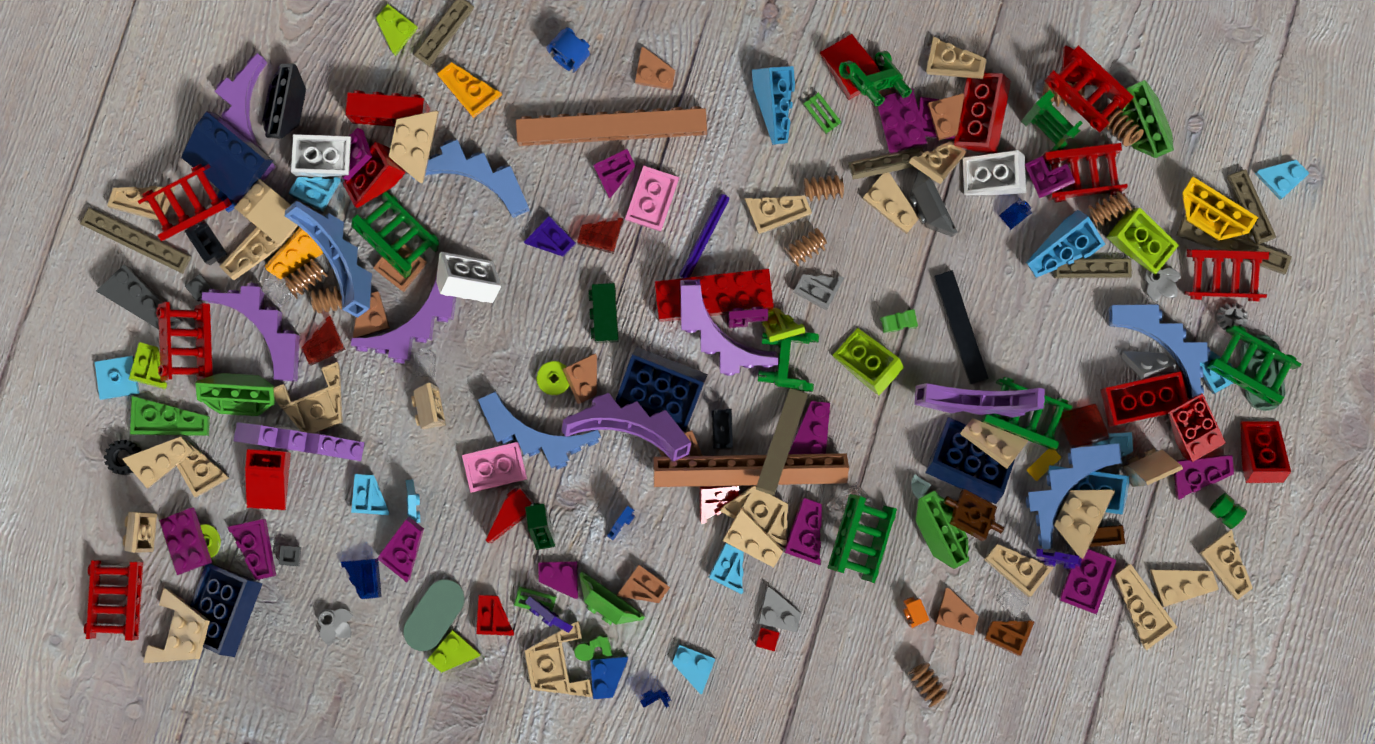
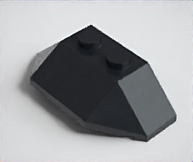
M280 64L278 71L269 84L262 119L266 138L282 139L300 124L306 87L296 64Z

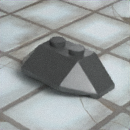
M918 170L909 199L912 206L916 207L919 212L917 214L921 224H925L926 228L951 237L954 236L958 231L933 180Z

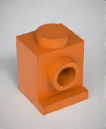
M912 596L903 600L905 609H903L904 615L907 620H911L908 623L909 627L913 628L930 620L920 598L915 599Z

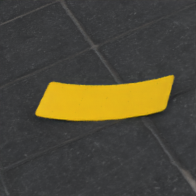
M1048 449L1027 469V472L1035 481H1038L1049 470V465L1053 466L1061 459V456L1055 450Z

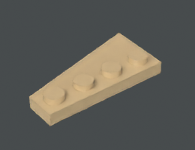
M256 228L219 267L230 278L235 280L280 249L288 239L279 246L259 228Z
M1128 564L1114 574L1144 650H1148L1178 628L1131 564Z

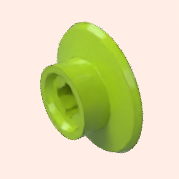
M550 361L542 365L537 373L539 388L548 395L564 393L570 386L563 371V368L567 366L558 361ZM554 374L559 378L555 383L550 380V377Z
M202 524L200 525L210 557L213 558L220 550L221 538L213 526Z

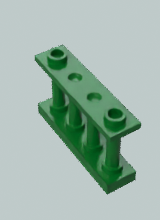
M1049 90L1034 104L1021 122L1025 126H1028L1030 123L1035 124L1055 144L1050 151H1056L1057 149L1062 150L1068 144L1066 140L1069 137L1073 139L1081 131L1079 127L1082 125V122L1079 121L1073 126L1052 105L1053 102L1051 100L1055 95Z
M384 192L382 194V201L384 203L366 218H361L357 214L352 219L351 227L406 279L411 274V263L428 248L437 252L439 240L434 234H430L398 203L394 195ZM390 208L397 216L379 232H375L370 224ZM403 221L410 230L393 245L386 243L384 237ZM417 234L424 243L409 256L402 258L397 250Z
M1234 325L1227 328L1226 332L1231 334L1232 338L1221 358L1211 360L1207 368L1273 406L1281 404L1284 397L1279 394V388L1289 369L1294 370L1301 367L1302 364L1296 361L1297 358L1294 356L1285 355L1250 335L1241 326ZM1241 340L1248 344L1249 347L1238 368L1234 369L1228 365V360L1238 341ZM1257 349L1266 354L1255 377L1250 378L1245 375L1244 371ZM1275 359L1283 365L1274 383L1268 388L1262 385V379L1272 360Z
M1007 377L996 381V384L1002 386L1000 391H1009V389L1014 391L1028 390L1025 387L1014 384V380ZM1044 395V405L1048 403L1056 406L1047 433H1044V435L1036 433V427L1043 409L1034 410L1029 426H1026V428L1018 426L1020 416L1011 417L1006 422L1000 419V414L992 413L984 415L981 422L1051 450H1056L1059 442L1055 440L1054 434L1063 410H1071L1073 406L1069 405L1065 399L1057 398L1056 400Z
M849 494L827 568L844 573L845 568L863 573L862 580L875 583L892 524L896 518L897 509L883 505L882 510L865 505L866 498ZM862 512L879 517L876 529L859 523ZM856 531L874 536L871 547L854 542ZM851 549L868 555L865 566L848 561Z

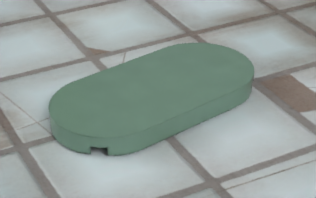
M1266 335L1254 336L1280 351L1278 344ZM1245 342L1240 349V360H1242L1249 347ZM1257 349L1244 371L1250 378L1255 377L1266 354ZM1275 359L1272 360L1262 379V385L1268 388L1272 386L1282 367V363ZM1284 381L1278 390L1279 394L1285 397ZM1245 390L1248 403L1257 410L1269 411L1280 405L1273 406Z
M439 580L429 587L404 625V638L411 648L418 651H427L436 647L442 640L465 603L463 589L457 582L453 580Z

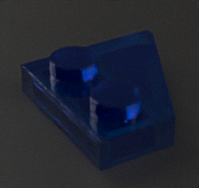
M378 558L341 562L342 568L345 567L350 576V582L356 587V592L360 599L382 597Z

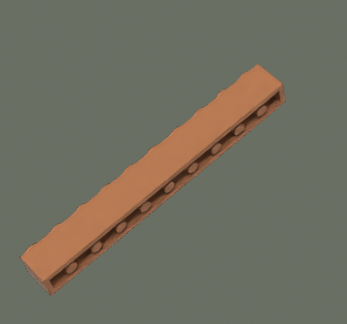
M693 106L690 109L683 110L682 107H675L670 111L657 108L653 109V112H645V110L639 109L634 110V113L616 111L615 114L597 112L596 115L578 113L577 116L560 114L558 117L541 115L539 118L534 119L531 116H523L516 120L517 143L519 146L707 135L706 108L702 109L701 106Z
M847 453L788 454L778 485L847 483L849 472ZM767 455L684 456L676 461H672L669 457H654V487L757 485Z

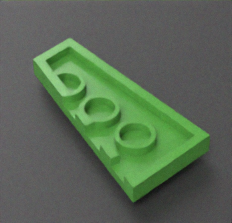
M132 396L131 435L209 436V416Z

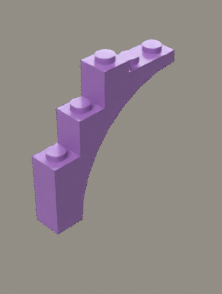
M257 53L249 58L247 66L235 75L233 82L226 77L225 80L218 83L214 92L231 105L230 108H227L222 113L221 117L261 150L253 134L250 121V100L253 88L259 74L267 64L266 60ZM273 163L262 175L261 179L263 181L276 167Z
M435 279L429 298L411 320L398 329L384 335L370 338H352L351 346L359 352H368V349L375 350V353L387 354V351H389L388 357L393 359V363L405 364V361H410L413 339L418 343H426L427 340L432 341L435 318H437L438 322L448 323V319L454 320L456 297L440 294Z
M680 280L681 330H685L688 333L700 330L701 352L705 354L719 352L720 374L724 373V375L731 376L735 373H740V366L752 368L755 365H762V367L769 368L773 367V365H778L776 351H763L747 347L730 338L715 324L705 308L700 280Z
M247 283V286H241L240 294L237 290H228V293H220V290L209 289L208 292H202L203 301L231 307L244 314L256 325L270 349L275 380L297 381L300 336L294 334L292 330H283V333H281L282 312L278 311L276 307H265V310H263L265 289L259 287V284Z
M925 383L916 386L914 405L948 413L965 411L982 416L996 413L1013 418L1023 416L1025 412L1044 409L1045 389L980 391Z
M609 393L597 396L592 400L591 408H585L575 415L567 416L563 419L562 432L565 437L590 430H614L639 436L661 449L672 461L689 455L691 441L666 410L649 417L638 402L627 404L620 408Z
M239 422L236 424L234 435L235 442L355 461L362 460L365 443L333 436Z

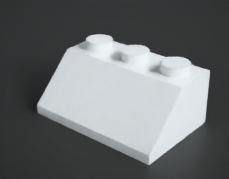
M440 252L436 279L440 294L478 300L480 302H494L501 288V283L493 261Z

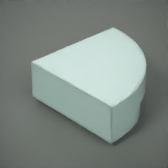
M914 475L911 481V488L914 496L919 500V498L925 496L931 484Z

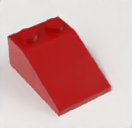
M853 34L848 35L820 52L821 57L848 101L861 93L849 79L841 77L839 72L841 63L846 61L856 63L866 76L880 72L874 60ZM847 65V72L850 74V69Z
M376 141L370 148L372 155L370 160L349 181L344 180L342 183L356 208L394 187L406 173L403 168L389 157L390 148Z
M1241 421V456L1245 482L1284 483L1291 473V468L1279 421Z
M514 488L507 494L508 498L504 501L486 538L487 543H493L526 517L525 507L530 506L534 502L524 489L520 488L518 490V488Z

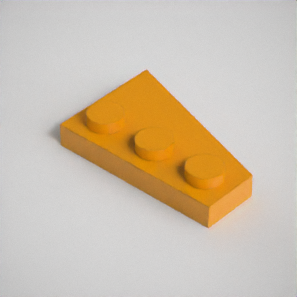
M452 62L437 73L438 77L472 118H475L502 96L501 92L488 86L485 82L475 78Z
M299 227L268 261L265 269L279 279H282L304 266V263H309L310 259L314 260L324 253L317 243Z

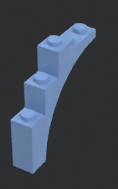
M453 139L444 142L443 146L440 147L443 154H435L429 157L425 176L443 173L468 177L492 190L506 205L513 218L530 211L511 166H501L496 169L497 172L493 173L484 153L472 154L470 159L467 160L459 141H454Z
M298 201L293 203L285 210L284 216L302 228L323 251L335 272L340 286L342 310L358 318L370 309L372 273L357 265L358 247L343 239L344 222L329 213L323 216Z
M1112 305L1109 307L1110 327L1131 329L1154 339L1169 352L1178 364L1187 385L1189 400L1200 393L1204 395V388L1200 382V378L1203 377V367L1200 366V363L1208 362L1210 358V347H1207V342H1184L1183 340L1186 339V329L1183 328V323L1159 324V321H1162V310H1159V305Z
M497 392L478 399L498 443H508L513 440V436H516L525 456L529 454L530 457L539 454V449L542 448L552 469L556 467L559 470L567 466L566 462L570 461L567 453L570 452L571 455L582 451V446L588 444L591 447L599 443L598 439L602 438L598 430L583 435L567 437L541 433L516 419L505 407Z
M1119 443L1071 448V453H1068L1069 465L1073 464V468L1049 470L1050 474L1047 475V484L1051 486L1052 490L1028 492L1029 496H1026V506L1030 508V512L1038 511L1039 515H1036V524L1040 526L1041 534H1038L1039 546L1043 547V550L1053 548L1055 517L1068 492L1080 480L1092 472L1106 466L1122 463Z

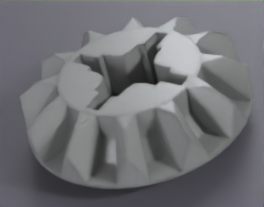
M1236 302L1226 303L1217 312L1218 325L1224 331L1234 325L1245 328L1248 321V312L1245 311L1242 305ZM1234 312V315L1240 319L1234 320L1232 323L1231 318H1228L1227 315H1231Z

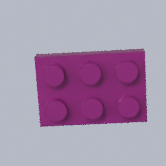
M911 88L912 93L906 98H902L898 92L884 96L885 101L878 106L890 154L927 143L913 88Z
M194 507L159 520L177 575L212 563Z
M1088 549L1084 559L1081 561V567L1075 566V569L1069 570L1059 601L1097 615L1116 560Z

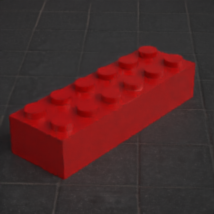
M769 269L655 281L659 322L681 320L680 280H700L702 298L710 316L727 315L735 308L752 310L751 308L760 306L763 309L770 310L774 307Z

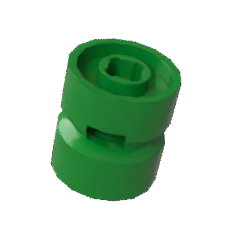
M1227 493L1219 496L1209 509V512L1216 518L1221 517L1222 523L1229 529L1236 527L1247 514V510L1240 504H1234V499Z

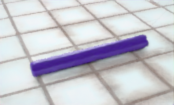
M720 194L680 272L681 278H689L729 202L727 195Z

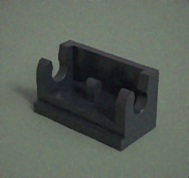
M199 222L184 231L206 264L212 265L227 255V252L206 222Z
M732 409L712 410L713 449L733 448Z

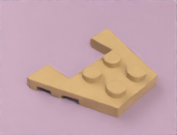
M339 362L321 368L328 385L327 388L293 402L285 384L274 387L275 401L301 432L316 434L343 422Z
M163 588L159 605L175 610L165 649L148 645L143 662L155 663L200 659L210 620L195 608L186 604L185 600L181 597H177L171 589Z
M579 621L571 624L573 628L569 633L560 630L525 650L532 690L593 697L590 679L570 683L564 655L563 642L582 639Z

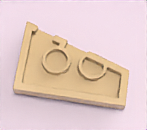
M933 36L926 69L927 74L983 79L986 59L984 57L957 48L953 44L945 43Z
M950 141L936 147L931 152L926 151L919 157H912L909 163L932 180L941 184L964 157L966 151L961 147L954 146V143Z
M805 196L745 198L758 234L812 214Z
M974 418L970 420L960 433L1006 469L1029 441Z
M1228 530L1199 554L1233 598L1238 600L1253 589L1240 558V551L1235 544L1233 532Z

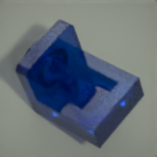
M1019 199L999 216L1012 230L1032 214L1031 206L1025 200Z
M661 688L654 692L652 689L642 694L643 698L640 699L643 708L660 698L665 707L668 708L671 701L667 691H662Z

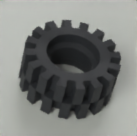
M114 441V444H110V448L105 450L107 455H104V459L107 461L104 463L115 474L130 475L133 471L127 464H119L117 455L122 450H126L130 455L140 452L141 448L137 447V444L132 441Z

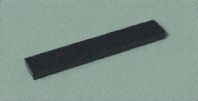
M953 270L935 275L934 279L969 385L989 379Z

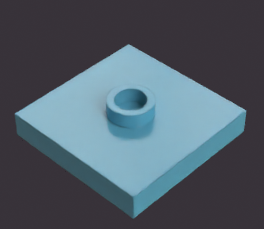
M135 356L95 362L100 400L140 394L138 382L128 380Z

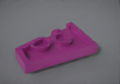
M810 402L789 454H826L830 403Z
M1232 455L1203 457L1194 462L1188 459L1177 460L1182 465L1183 470L1174 473L1176 499L1180 500L1192 492L1195 493L1205 486L1234 475Z
M802 497L784 549V553L820 566L822 504Z
M411 517L404 521L377 558L406 583L411 578L424 528Z
M266 519L227 527L229 532L233 534L237 547L241 549L245 562L255 580L276 576Z

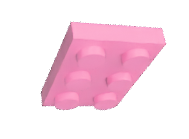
M643 166L625 220L661 232L679 182V177Z
M518 442L462 455L470 493L528 480Z

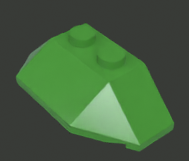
M1143 80L1128 87L1127 91L1134 98L1123 108L1122 116L1127 114L1129 116L1127 121L1131 119L1134 121L1132 126L1139 125L1137 132L1140 129L1144 130L1142 137L1132 144L1133 149L1150 155L1153 158H1158L1174 151L1172 131L1159 98L1146 80Z
M219 373L198 380L195 383L197 400L201 403L203 402L219 414L259 416L275 403L274 385L260 375Z
M932 491L919 498L916 523L932 555L949 567L956 569L969 561L968 537L964 531L949 524L953 515V508L944 504V498L939 496L937 492Z
M583 571L580 573L583 599L587 604L586 608L594 614L599 612L603 615L601 619L606 623L618 625L640 621L646 617Z

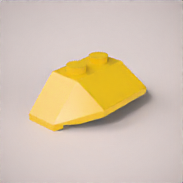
M1195 177L1190 179L1182 192L1186 221L1218 241L1248 234L1258 219L1256 215Z

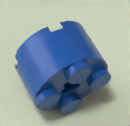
M569 27L562 29L546 47L549 54L552 51L555 55L553 59L568 71L573 69L572 73H575L590 56L588 50L590 45L584 39L577 38L574 31Z

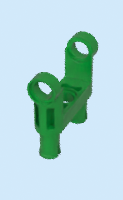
M881 51L875 55V64L880 72L866 76L858 65L852 61L843 62L839 66L841 77L849 79L862 95L867 96L872 101L875 107L880 106L885 101V98L879 93L880 90L894 87L902 98H906L912 93V89L903 81V75L892 63V58L888 51ZM881 55L884 58V64L881 62ZM847 65L849 66L850 74L847 72Z
M763 332L762 344L778 345L780 353L778 370L776 372L759 370L758 382L775 383L776 387L814 392V383L787 377L791 342L809 344V342L818 343L819 334L805 332L770 342L769 339H764L768 337Z

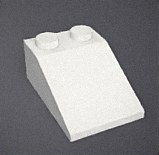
M293 134L291 173L296 177L349 175L351 137Z
M1016 150L963 158L964 195L1026 193L1025 156Z

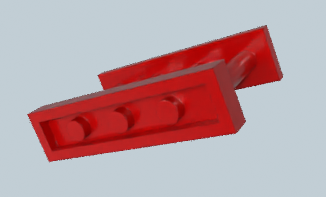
M1078 45L1066 58L1070 63L1059 74L1053 70L1044 82L1100 133L1110 123L1106 118L1118 106L1123 110L1134 96ZM1077 68L1084 76L1072 87L1064 79ZM1090 80L1098 89L1086 100L1078 92ZM1104 93L1112 102L1100 113L1092 105Z
M1121 143L1045 152L1043 158L1045 163L1051 165L1052 170L1059 167L1060 161H1068L1075 180L1073 191L1063 192L1062 189L1057 190L1048 196V200H1054L1057 203L1072 197L1104 193L1117 195V191L1122 193V191L1128 188V185H1119L1115 160L1117 154L1122 151ZM1100 156H1105L1108 160L1111 186L1100 187L1096 161ZM1086 158L1089 161L1093 188L1081 189L1078 169L1079 159Z
M202 164L191 168L192 173L155 192L151 189L141 194L143 198L138 200V203L141 204L148 201L162 225L161 229L163 232L158 234L161 242L232 205L229 198L223 201L221 198H218L203 172L210 168L209 164L204 167ZM197 175L212 201L211 207L207 209L205 206L202 207L187 179ZM181 184L195 209L194 213L196 215L189 217L184 213L171 190L172 187ZM162 192L166 195L179 218V223L174 226L168 222L154 198Z
M1187 249L1186 257H1193L1192 261H1194L1193 291H1185L1184 295L1190 296V299L1202 300V296L1247 297L1248 301H1260V298H1267V294L1258 293L1260 263H1262V259L1269 260V252ZM1205 258H1212V262H1214L1212 292H1201L1202 261ZM1224 258H1230L1231 262H1233L1231 292H1220L1221 264L1224 262ZM1243 259H1250V263H1252L1250 293H1239L1240 268Z
M170 302L158 304L156 316L159 318L160 349L158 374L161 381L172 380V375H196L197 381L213 376L210 304L202 303L196 305L194 310L170 309ZM170 317L194 318L195 329L171 328ZM171 336L194 337L196 339V347L171 348ZM172 355L195 356L197 366L172 367Z
M91 560V564L88 566L90 581L87 623L84 625L86 639L96 638V633L123 634L126 641L139 640L143 562H130L128 567L101 566V560ZM100 574L127 575L129 577L128 585L126 587L100 586ZM99 594L126 595L127 604L125 606L98 605ZM98 613L124 614L126 616V624L124 626L97 625Z

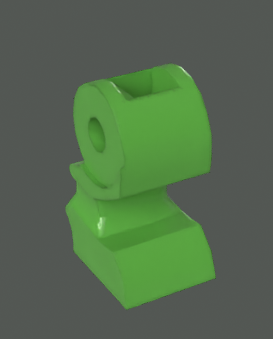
M915 309L880 318L883 333L897 332L903 330L904 327L909 329L918 327Z
M599 635L595 639L590 640V644H579L574 651L576 658L581 661L591 660L596 647L602 648V654L612 656L613 653L608 636Z

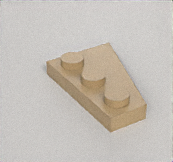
M889 172L883 173L862 198L905 234L919 220V217Z
M175 186L171 188L173 194L176 188ZM163 187L113 188L107 206L159 221L148 201L139 204L138 200L143 198L141 194L151 189L155 192ZM164 192L154 198L166 216L170 202Z
M181 436L125 457L123 461L148 489L191 455L194 450Z
M186 440L194 452L178 464L177 468L193 496L197 498L230 477Z
M741 507L726 532L723 541L774 568L783 553V548Z
M996 544L984 559L1027 597L1033 595L1054 568L1045 566L1033 558L1023 556L999 544Z
M1150 570L1162 607L1219 590L1213 571Z

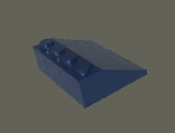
M208 111L205 112L195 126L181 156L192 167L202 164L204 167L209 164L210 168L203 171L207 179L236 204L262 177L274 161L217 113Z
M636 347L630 358L615 402L621 407L638 402L649 417L666 410L680 429L686 432L708 374Z
M948 417L925 473L960 489H966L996 504L1005 492L1014 461L1006 469L960 434L966 427L965 424Z
M211 563L205 565L190 607L195 608L210 620L203 645L204 648L218 655L236 656L263 583Z

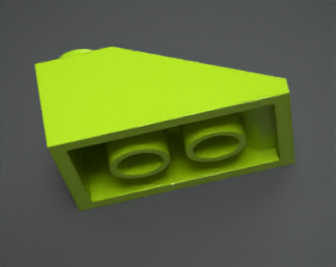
M1140 207L1132 208L1133 211L1128 209L1106 238L1127 256L1153 274H1157L1179 245Z
M859 328L832 355L851 374L878 396L904 369L899 357Z

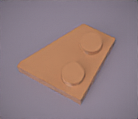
M642 47L635 84L672 90L676 70Z
M964 93L927 104L938 140L957 135Z
M379 291L371 293L370 309L358 318L356 317L353 338H360L390 329Z
M596 353L563 368L578 404L597 395Z
M638 565L617 596L660 603L670 587Z
M945 588L935 623L974 635L979 616L951 589Z

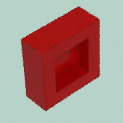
M761 627L756 647L775 652L780 633Z

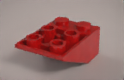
M1203 393L1168 411L1175 441L1184 458L1194 462L1226 444Z
M247 449L245 464L247 508L286 510L290 452Z

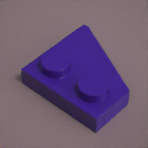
M551 216L524 241L527 245L562 257L577 244Z
M1037 549L1036 557L1041 562H1044L1045 566L1055 567L1056 564H1061L1063 568L1075 569V566L1081 567L1082 559L1079 556L1060 552L1048 553L1043 552V549Z
M529 596L525 601L531 607L529 611L538 617L541 615L543 617L542 621L548 626L555 625L568 633L573 628L571 624L560 619L556 613L538 600Z

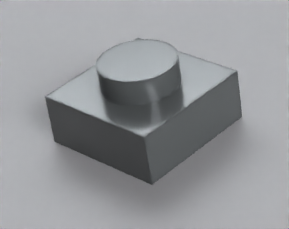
M201 274L185 285L196 301L202 299V292H208L209 289H213Z
M281 545L279 565L300 566L302 547Z

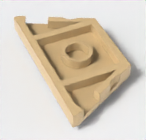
M437 110L398 118L395 124L389 157L419 183L424 182L439 114Z
M753 485L721 507L720 512L735 519L740 508L743 507L746 513L776 542L786 546L788 503L771 494L756 490V486Z
M1070 490L1054 526L1082 559H1084L1112 499L1114 490Z

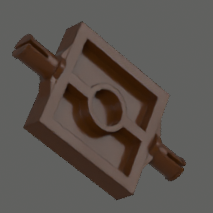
M966 489L960 492L957 501L949 496H946L943 503L953 508V515L949 524L981 541L987 539L991 529L1000 534L1003 532L1004 526L995 522L997 506Z

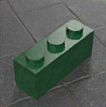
M615 283L592 284V289L588 290L589 301H593V308H590V320H594V327H591V339H595V343L619 342Z
M533 503L525 507L528 530L536 550L556 547L553 525L545 503Z

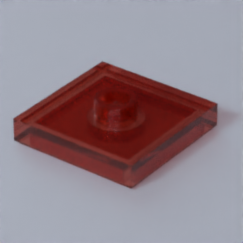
M1096 403L1062 412L1060 422L1071 448L1109 439V434Z

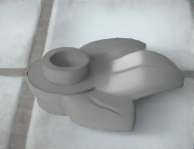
M1172 268L1160 269L1157 273L1158 280L1153 279L1152 272L1149 270L1146 272L1147 294L1153 301L1156 302L1161 295L1168 298L1177 297L1178 289L1174 282L1181 278L1179 272Z
M341 608L335 611L332 609L322 610L318 615L322 640L330 646L333 644L336 636L339 638H350L352 632L347 622L353 615L348 610ZM326 615L331 616L330 622L325 620Z

